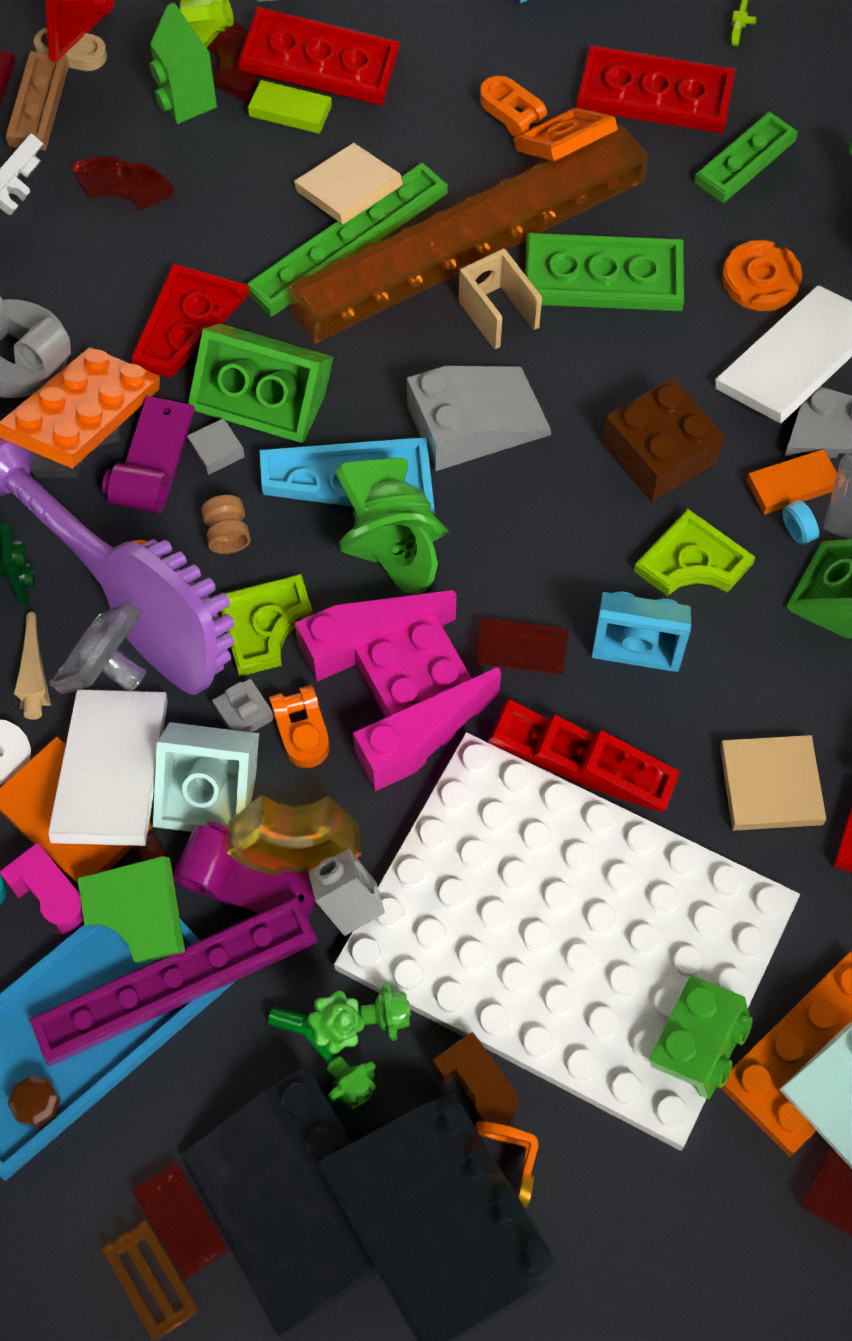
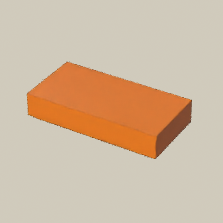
M822 449L748 473L746 483L763 515L783 509L797 500L804 502L838 491L842 485V480L827 453Z

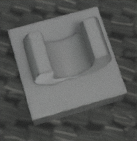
M251 678L243 683L240 681L226 689L224 694L212 700L214 709L228 730L254 732L275 720L273 711Z

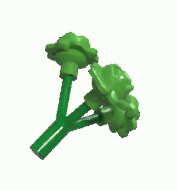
M388 982L383 983L381 994L378 995L375 1004L363 1005L360 1011H358L359 1005L356 999H346L342 991H335L328 998H317L314 1003L317 1012H313L309 1016L274 1007L269 1013L268 1023L270 1026L304 1035L327 1062V1071L335 1079L332 1091L328 1095L330 1097L328 1102L331 1107L343 1104L350 1109H355L360 1104L369 1100L372 1092L376 1089V1085L372 1081L375 1075L373 1071L376 1067L374 1062L349 1066L342 1057L336 1058L334 1054L344 1047L356 1046L358 1043L356 1033L362 1031L365 1025L377 1023L383 1031H387L391 1041L397 1040L398 1029L409 1027L411 1011L406 993L393 991Z

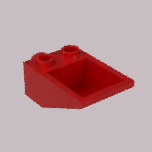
M45 0L49 59L57 62L83 38L85 33H88L106 15L110 14L115 0Z

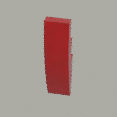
M511 699L503 705L488 739V743L570 781L661 813L666 811L680 771L602 730L594 735L557 715L547 719Z

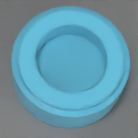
M797 500L784 507L782 512L784 524L791 537L797 543L805 545L819 537L817 521L810 508L803 501Z

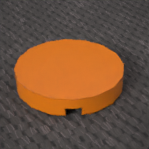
M767 240L748 241L736 246L726 259L723 267V288L732 300L744 308L755 311H774L787 306L796 297L803 276L801 264L793 252L785 247L784 250L774 247L775 243Z

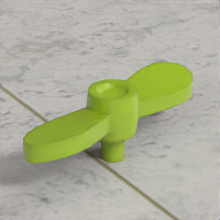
M741 0L739 11H734L732 26H734L732 46H739L742 28H746V24H756L757 17L748 16V12H746L749 0Z

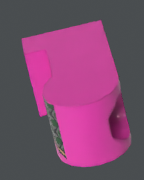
M38 843L0 871L2 878L18 899L30 891L39 902L40 911L49 927L57 934L72 935L84 925L81 899L78 891Z

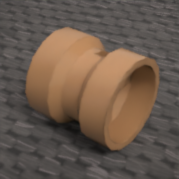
M233 495L216 496L203 504L201 510L204 524L209 527L206 535L211 551L218 554H230L243 550L249 545L251 541L248 525L243 522L245 511L243 501L239 497Z

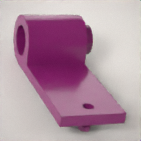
M146 396L125 464L116 463L113 469H108L104 475L102 492L107 494L110 504L155 514L162 513L167 503L194 415V405Z
M207 821L205 826H194L172 873L173 880L177 884L197 894L254 914H260L294 897H298L307 919H309L315 905V898L308 871L239 848L237 843L230 838L232 831L219 823Z

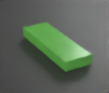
M768 112L697 172L694 183L724 204L796 141L798 131L771 112Z

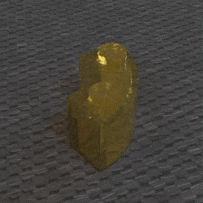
M261 795L228 822L227 854L245 866L263 873L279 876V871H309L318 866L324 859L333 857L347 848H350L357 858L361 856L359 823L329 796L313 804L293 807L277 804Z

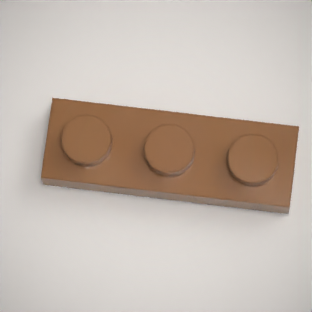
M30 51L6 133L9 147L18 148L32 133L43 143L40 150L47 149L69 68L67 55L64 54L57 62L49 59V53Z

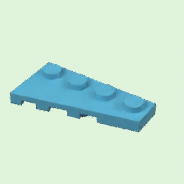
M426 437L259 450L263 495L351 507L353 505L337 477V467L345 462L402 457L408 461L404 482L424 491L427 500L431 503L429 509L434 513Z

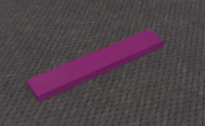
M294 897L185 947V953L161 958L29 1020L45 1063L50 1067L318 943L298 897Z

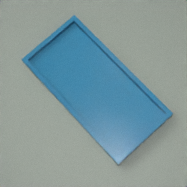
M180 919L184 948L200 941ZM83 925L0 994V1177L4 1181L9 1179L235 983V981L50 1067L45 1063L31 1026L30 1018L159 959L143 963L134 962L128 944L116 931L105 926ZM30 1075L49 1079L61 1098L56 1118L39 1129L19 1124L8 1106L13 1086Z

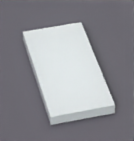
M819 285L816 286L715 379L716 389L781 424L852 357V301Z
M77 690L48 832L50 843L146 846L155 788L157 741L163 733L168 703L166 692Z

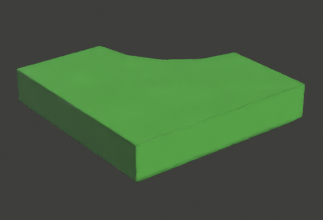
M162 856L78 878L84 925L105 926L116 931L128 944L134 962L143 963L185 953L169 857Z

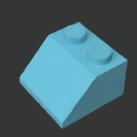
M602 592L591 658L678 672L691 631V607L681 605L671 599L651 600L635 597L628 592Z

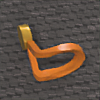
M483 1121L476 1122L475 1128L480 1136L524 1148L522 1172L516 1196L521 1201L523 1207L527 1208L534 1183V1175L531 1172L538 1150V1139L533 1134L510 1126Z

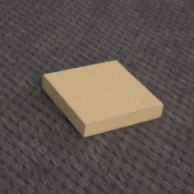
M352 143L294 181L299 194L341 224H345L403 185L400 173L355 143Z
M812 735L722 740L720 751L732 831L824 825L827 819Z

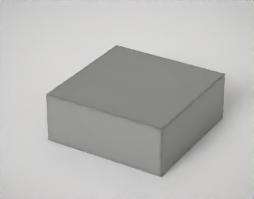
M224 418L187 435L189 446L208 475L245 457L242 445Z

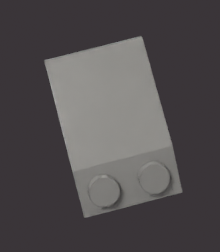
M443 366L407 377V407L420 437L427 438L428 455L435 471L551 435V428L521 367Z

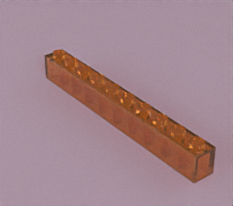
M621 125L617 131L556 161L549 160L545 163H538L530 170L512 179H505L499 185L485 192L472 195L466 201L447 210H441L427 220L402 229L398 234L379 243L370 244L364 250L346 259L337 260L331 266L313 275L300 278L296 283L289 286L291 312L314 344H317L460 273V269L503 248L507 250L525 241L527 233H542L645 181L649 155L626 128Z

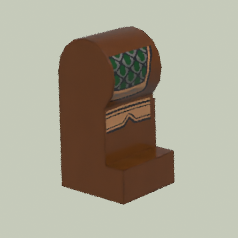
M473 1031L433 1059L432 1071L443 1086L453 1078L457 1081L474 1104V1116L477 1122H491L506 1126L511 1124L518 1107V1095Z

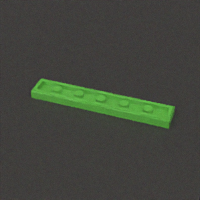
M420 163L401 177L403 185L345 224L336 221L248 282L246 285H249V297L270 317L274 316L448 194V184L424 163Z

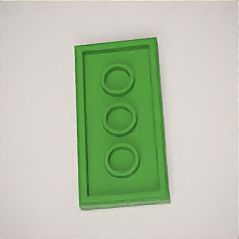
M527 233L525 275L540 293L542 305L663 311L683 310L684 261L682 239Z

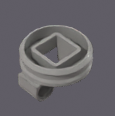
M0 296V341L7 334L19 339L14 345L15 364L0 357V397L21 398L30 396L66 367L67 357L71 354L70 339L59 319L46 308L23 300H2Z

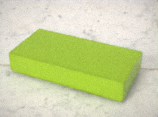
M260 80L248 106L249 117L320 134L332 107V102L329 96Z

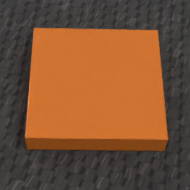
M573 108L515 136L513 140L517 152L556 161L617 131L618 127L615 117L612 115Z

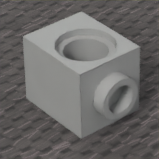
M350 848L333 857L324 859L318 866L308 871L315 902L344 936L385 913L377 882Z

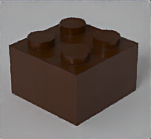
M673 377L606 416L602 445L651 502H654L717 464L725 435Z

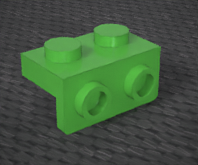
M690 975L649 1058L651 1067L696 1086L699 1095L710 1100L715 1088H723L729 1078L732 1069V1060H729L736 1043L743 1045L750 1033L752 1017L749 1016L745 996Z

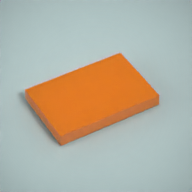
M56 737L0 787V812L34 845L38 843L57 867L79 887L78 878L108 871L134 846L50 843L48 832L66 744ZM149 822L148 832H149L150 830H152V826H151V823H150V822Z

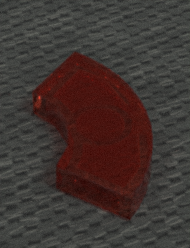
M233 20V26L225 28V32H220L208 45L207 49L214 53L220 61V68L214 76L215 87L246 102L256 87L259 75L238 70L239 58L248 32L238 22Z
M104 156L88 158L71 164L73 174L89 199L103 195L119 196L131 201L139 210H143L175 196L174 188L169 180L159 171L142 162L134 164L119 161L118 157Z

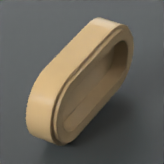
M47 27L40 30L34 38L36 52L49 53ZM85 33L83 38L65 54L67 55L70 68L83 71L96 70L104 65L107 60L104 41L100 37Z

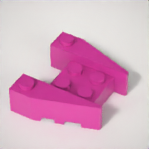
M454 590L334 605L295 623L298 648L316 682L357 665L385 716L384 719L353 733L355 756L374 791L416 773L427 762V758L441 745L445 746L456 736V731L473 715L477 716L499 696L501 680L499 667L471 678L442 627L456 620L457 595Z

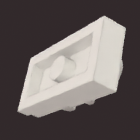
M32 133L0 168V209L8 215H12L18 207L10 199L9 194H15L24 201L30 192V189L18 179V176L22 174L27 178L41 161L36 157V154L43 143Z

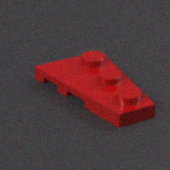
M173 264L132 355V364L139 365L152 373L172 378L199 349L203 329L219 323L223 324L249 296V285Z

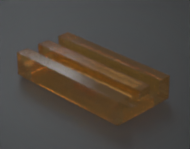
M145 1220L137 1225V1229L131 1233H125L119 1237L120 1240L102 1248V1251L152 1340L157 1341L200 1311L150 1224ZM144 1238L184 1306V1309L178 1313H175L136 1243ZM125 1250L129 1253L166 1318V1321L160 1325L157 1324L119 1257V1254Z

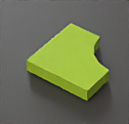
M687 508L637 561L634 572L667 596L679 587L695 583L713 585L728 593L754 564L756 557Z
M301 574L225 593L230 600V606L223 609L221 613L222 616L229 614L234 620V627L227 632L234 639V645L231 646L239 677L282 666L281 649L286 636L295 628L296 622L313 615Z

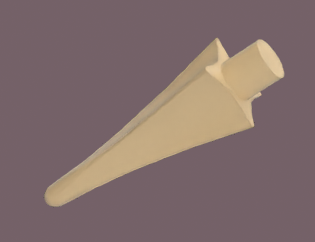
M30 611L26 615L24 647L14 695L21 700L20 709H24V717L34 720L42 716V705L51 706L39 648L37 617L34 612Z

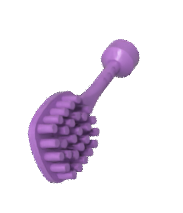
M0 438V497L12 493L80 559L101 584L119 629L134 648L157 671L175 686L191 695H196L209 688L214 675L222 671L224 664L231 660V655L227 649L234 645V639L226 631L234 627V620L229 614L221 617L217 614L230 606L228 596L225 593H220L210 598L208 594L216 589L212 579L206 578L194 583L193 581L201 577L199 568L193 564L180 570L179 568L187 563L186 557L181 551L167 556L172 553V546L167 540L158 543L155 539H152L141 545L126 541L115 548L101 540L78 521L30 475L34 462V452Z

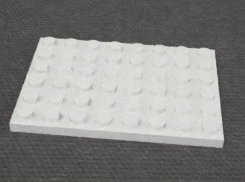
M466 732L378 887L385 913L352 932L334 967L336 971L380 994L383 983L388 982L393 991L406 993L409 1008L462 1037L467 1036L473 1031L485 1049L682 1151L706 1098L699 1095L696 1086L652 1068L649 1058L690 975L745 996L747 1007H749L800 894Z

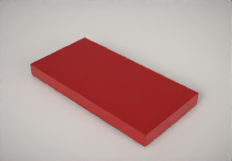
M257 7L239 58L238 70L383 106L399 53L400 42Z
M590 45L576 108L723 134L736 69Z

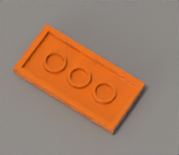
M89 347L0 421V438L73 469L145 402L146 396L151 397L159 390L160 376L145 370L139 365L130 364L110 356L105 351Z
M852 951L731 1069L726 1084L721 1088L789 1158L816 1130L779 1089L836 1034L852 1022Z

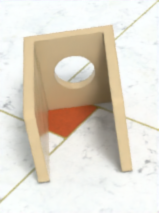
M505 248L460 269L459 304L493 349H497L501 345L502 316L486 294L501 288L532 330L539 328L542 297ZM491 270L489 277L482 283L477 284L475 280L478 276Z

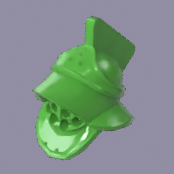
M398 457L343 463L337 467L336 474L355 509L353 516L356 526L339 541L341 552L371 562L381 563L394 583L404 593H424L434 581L438 565L432 542L447 534L449 530L429 509L431 503L427 500L424 491L404 482L408 461Z

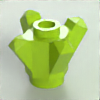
M180 0L179 10L206 48L220 32H225V28L233 26V12L229 0Z

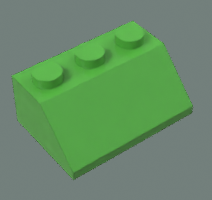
M219 323L204 328L202 331L188 404L194 405L196 412L220 419L224 418L226 421L303 443L325 397L334 357Z

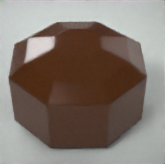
M30 1075L13 1086L8 1106L19 1124L39 1129L56 1118L61 1098L49 1079Z

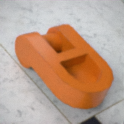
M492 76L481 84V106L505 124L509 133L514 137L529 130L531 123H538L547 115V109L540 99L506 76ZM518 106V107H519L520 109H522L523 111H522V112H519V111H517V110L514 109V108H516V107Z
M313 685L300 687L299 693L283 697L282 693L269 696L283 747L290 762L302 768H312L321 764L327 758L330 750L329 738ZM305 710L307 719L291 723L289 714Z

